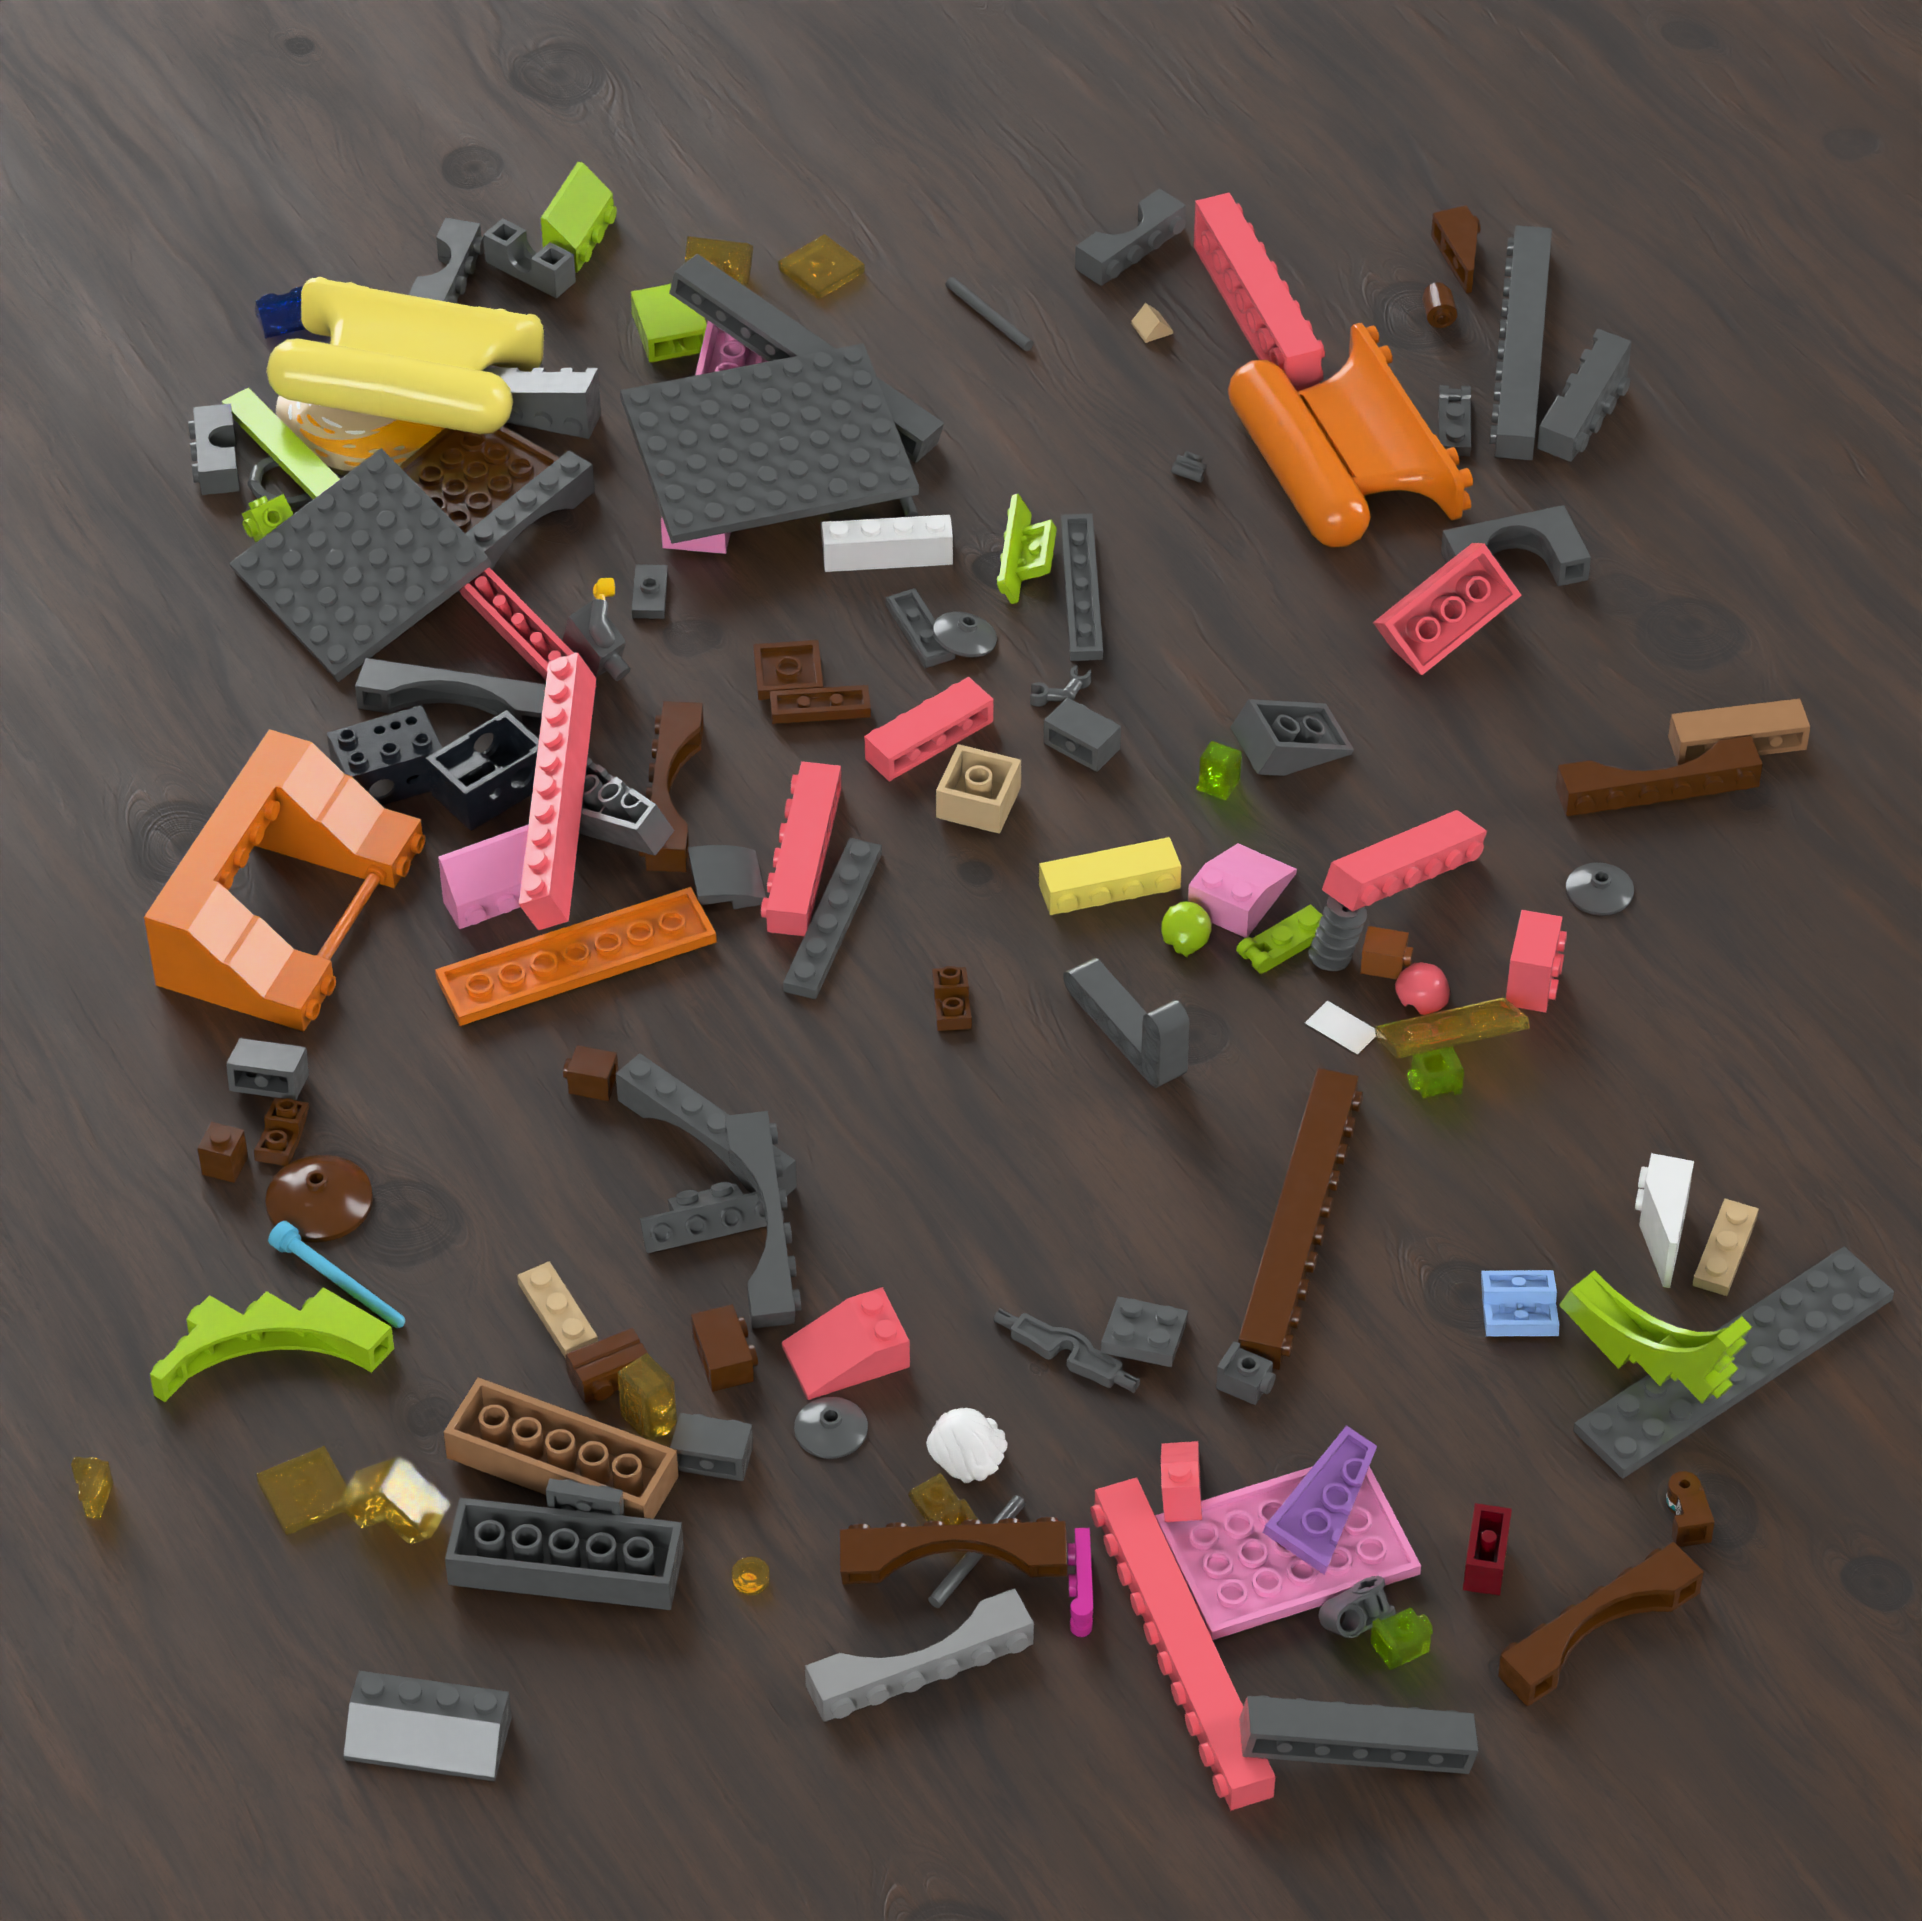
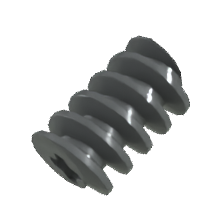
M1329 896L1326 902L1327 906H1325L1323 916L1319 921V927H1317L1315 932L1316 937L1312 940V947L1309 949L1308 955L1313 964L1319 968L1328 971H1338L1345 969L1350 964L1364 927L1363 925L1367 919V910L1365 907H1362L1352 912Z

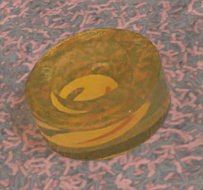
M745 1557L734 1564L732 1568V1583L738 1592L745 1595H756L763 1592L769 1585V1567L762 1559Z

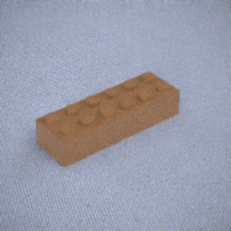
M479 1377L444 1430L446 1456L450 1460L546 1495L549 1478L557 1480L569 1479L582 1484L606 1485L614 1489L623 1490L624 1516L654 1519L679 1477L677 1450Z

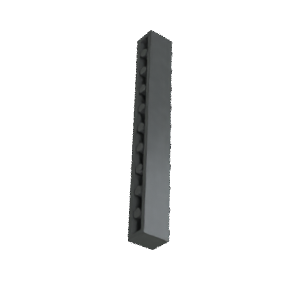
M1515 225L1514 238L1508 237L1506 256H1512V258H1506L1505 276H1511V278H1504L1503 296L1509 297V299L1502 300L1501 317H1507V320L1501 319L1499 338H1505V340H1499L1497 359H1503V361H1497L1495 380H1501V383L1495 382L1493 400L1500 403L1493 404L1492 422L1498 423V426L1491 425L1490 444H1496L1495 457L1533 460L1552 228Z
M698 254L674 272L669 294L767 361L836 349ZM877 377L906 454L910 460L917 463L938 444L944 422Z

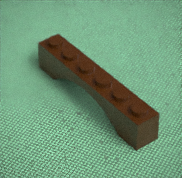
M663 701L662 715L656 714L655 734H659V739L653 738L652 758H656V762L649 764V783H653V786L646 788V798L657 805L675 831L656 856L639 851V856L645 857L646 871L687 872L688 824L678 814L669 794L679 770L692 756L701 750L704 730L703 703Z
M1745 736L1719 740L1710 750L1698 758L1679 766L1660 770H1624L1605 766L1592 760L1558 765L1555 788L1567 817L1756 788L1760 785L1763 764L1752 737Z
M1041 1517L1036 1522H1021L1019 1519L1006 1518L999 1520L998 1523L983 1524L980 1520H965L961 1522V1525H946L941 1521H929L924 1523L923 1526L909 1527L906 1523L894 1522L882 1528H871L867 1524H853L848 1529H840V1573L842 1584L881 1583L894 1571L914 1560L947 1552H976L995 1557L1015 1566L1029 1577L1068 1576L1066 1521H1058L1055 1517Z
M1672 1542L1662 1550L1660 1548L1653 1550L1646 1557L1645 1561L1634 1568L1628 1567L1624 1569L1613 1582L1605 1587L1602 1585L1598 1586L1589 1594L1588 1598L1577 1605H1569L1560 1613L1559 1617L1550 1623L1538 1625L1531 1632L1530 1636L1521 1642L1509 1644L1500 1655L1498 1677L1527 1707L1557 1688L1560 1672L1568 1655L1594 1629L1611 1620L1630 1614L1674 1611L1700 1594L1704 1571L1675 1542Z

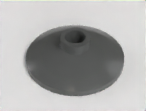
M956 611L942 614L936 619L933 626V635L936 641L946 650L960 656L981 657L987 655L995 648L997 642V635L993 627L981 617L971 613Z
M1596 862L1582 865L1569 875L1566 883V893L1571 903L1581 911L1605 916L1618 913L1631 903L1634 895V885L1629 875L1622 869L1611 864Z
M824 1397L808 1403L800 1410L795 1420L794 1431L799 1445L805 1451L816 1457L836 1459L850 1455L861 1447L867 1437L868 1422L862 1409L850 1400L840 1397Z

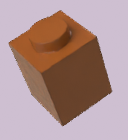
M1368 926L1362 949L1360 974L1397 980L1404 967L1410 966L1412 962L1413 947H1408L1409 932Z

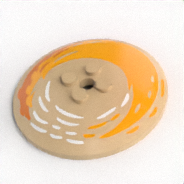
M281 396L278 397L276 405V416L335 474L342 476L348 474L381 448L400 466L445 429L443 427L287 400Z

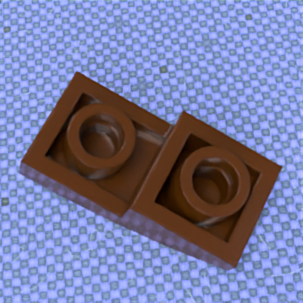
M946 966L944 968L932 969L937 1031L972 1029L966 967Z
M274 1098L264 1118L265 1130L254 1149V1161L283 1166L291 1162L305 1125L309 1103L289 1098Z

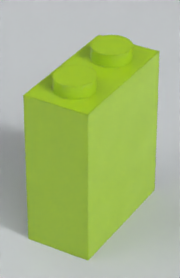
M671 284L631 291L632 316L649 363L701 352L707 327L705 318L669 294Z

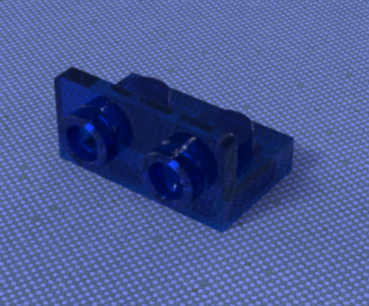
M302 287L294 288L289 293L282 295L275 293L266 294L259 300H255L256 317H259L265 339L306 329L301 319Z

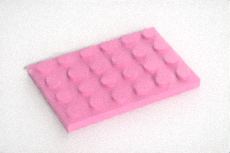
M1370 1466L1325 1575L1263 1533L1267 1522L1312 1467L1201 1501L1202 1520L1165 1522L1164 1513L1155 1515L1212 1640L1322 1606L1328 1599L1352 1588L1357 1582L1365 1578L1382 1576L1386 1586L1420 1575L1421 1564Z

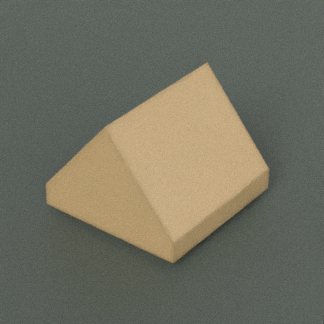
M1147 303L1143 305L1131 321L1132 326L1145 343L1173 334L1172 328L1159 311Z

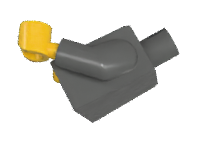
M600 578L593 587V594L596 599L569 616L562 641L574 653H579L595 677L608 671L615 681H619L630 672L631 668L622 659L626 644L625 639L607 616L609 603L605 600V597H613L615 595L614 579Z

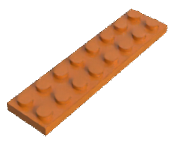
M691 887L435 969L436 980L459 1026L716 943L717 938L716 932Z

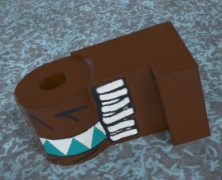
M1687 1471L1674 1473L1668 1481L1666 1505L1675 1514L1671 1535L1673 1542L1679 1547L1711 1543L1715 1521L1699 1478Z

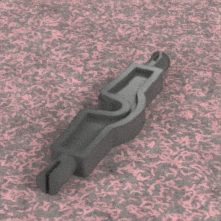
M1001 1308L998 1309L993 1321L1011 1330V1338L1027 1346L1045 1359H1052L1064 1349L1071 1350L1072 1352L1066 1364L1070 1372L1089 1378L1107 1388H1111L1116 1383L1132 1393L1140 1385L1139 1378L1122 1371L1123 1363L1107 1354L1100 1353L1101 1351L1093 1348L1091 1342L1077 1331L1063 1327H1052L1026 1313H1023L1018 1318Z

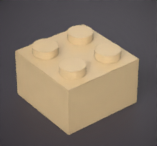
M958 744L936 789V818L1000 834L1021 788V760Z

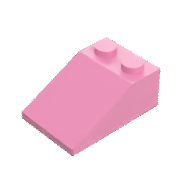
M1237 843L1205 863L1189 884L1188 901L1201 906L1208 913L1211 923L1246 938L1296 875L1297 869Z

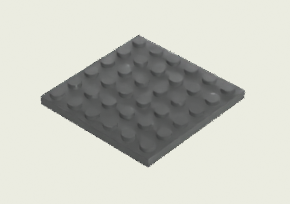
M382 448L229 563L233 571L337 682H340L362 665L366 658L370 659L492 565L489 557Z

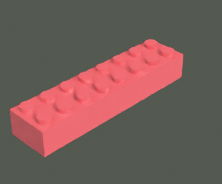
M1230 192L1196 200L1194 249L1258 359L1268 360L1279 366L1286 373L1297 391L1320 384V381H1323L1321 359L1325 357L1323 343L1314 336L1310 321L1305 320L1302 316L1298 301L1292 299L1286 281H1282L1278 275L1275 262L1270 261L1267 257L1263 242L1257 240L1253 225L1250 222L1247 223L1244 218L1241 205L1235 203Z

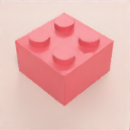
M1521 910L1510 958L1505 1006L1546 1013L1549 999L1556 1000L1559 980L1554 979V977L1561 975L1564 962V954H1559L1558 951L1564 952L1567 932L1561 931L1562 916Z

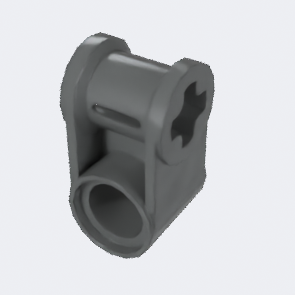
M1382 1576L1365 1578L1357 1582L1352 1588L1324 1602L1319 1611V1621L1322 1627L1340 1636L1354 1638L1368 1629L1393 1618L1396 1615V1610L1393 1605H1389L1383 1589L1385 1586L1384 1578ZM1345 1612V1619L1340 1624V1617Z

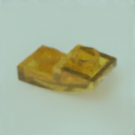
M941 1473L911 1489L908 1493L909 1498L927 1522L941 1521L946 1525H961V1522L965 1520H978L966 1500L963 1498L959 1501Z

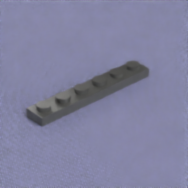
M1061 514L1070 661L1103 660L1093 514Z
M849 838L785 977L783 992L811 999L817 998L882 855V845Z

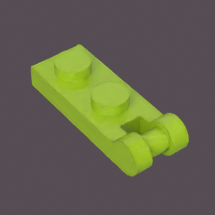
M1310 904L1253 938H1244L1238 944L1236 951L1244 959H1250L1252 967L1258 973L1263 974L1310 947L1313 938L1316 937L1315 932L1323 915Z

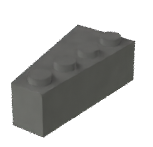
M1597 329L1593 335V349H1585L1580 357L1581 364L1577 374H1570L1562 396H1557L1539 427L1537 449L1572 462L1579 451L1583 452L1591 434L1599 431L1603 418L1606 414L1610 415L1613 412L1617 399L1620 395L1624 396L1627 393L1631 379L1628 378V368L1632 341L1601 329Z
M485 368L483 370L501 377L510 387L513 405L510 418L506 423L586 439L590 438L601 415L598 368H587L586 372H575L574 368H561L560 372H546L545 368H533L531 372H521L518 368Z
M587 757L579 834L656 856L675 830L655 803L635 789H630L621 779L613 777L605 768L599 764L596 765Z

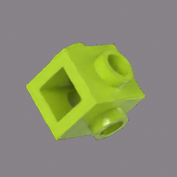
M284 494L270 500L264 495L248 503L251 509L241 513L244 518L242 522L244 530L249 537H253L255 542L261 540L294 515Z

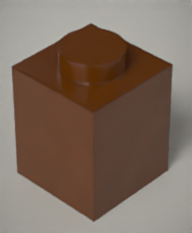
M577 1045L572 1058L566 1059L563 1068V1078L568 1080L569 1094L609 1101L616 1084V1073L618 1072L617 1053Z
M211 1122L197 1147L202 1175L235 1183L248 1158L243 1129Z

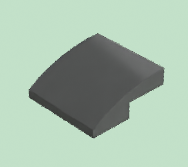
M730 845L688 847V856L697 899L701 905L732 901L733 909L762 905L763 898L766 895L755 850Z

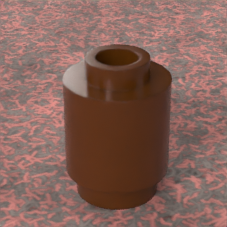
M1432 283L1424 290L1422 301L1428 323L1436 328H1444L1453 324L1457 319L1458 313L1450 288L1443 283Z

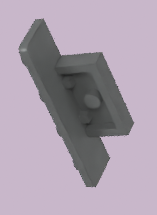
M729 1182L714 1184L711 1186V1189L700 1192L695 1190L679 1192L676 1197L667 1199L669 1212L639 1218L644 1247L648 1253L767 1226L763 1207L756 1192L743 1195L736 1183L731 1184Z

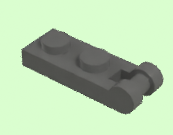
M1439 385V441L1445 449L1454 447L1459 456H1470L1471 386H1461V389H1449V385ZM1449 401H1460V404L1449 403Z

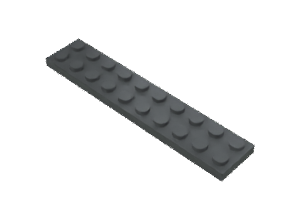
M1844 1246L1715 1330L1718 1331L1729 1327L1741 1316L1752 1326L1743 1338L1747 1344L1734 1356L1733 1363L1738 1370L1730 1379L1733 1386L1719 1399L1712 1395L1701 1404L1680 1380L1675 1382L1670 1378L1659 1386L1648 1374L1576 1421L1573 1432L1624 1479L1892 1301L1894 1291Z

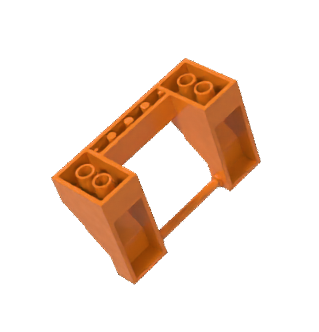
M269 729L144 916L156 986L304 1032L310 1021L317 1018L325 997L330 996L334 991L336 977L333 976L330 959L378 884L395 888L401 877H405L408 874L411 861L416 853L419 854L423 850L426 838L422 833L421 819L385 809L352 776L344 774L312 742ZM254 846L365 879L317 955L293 949L261 917L253 915L229 892L234 876L240 868L246 865L249 854Z

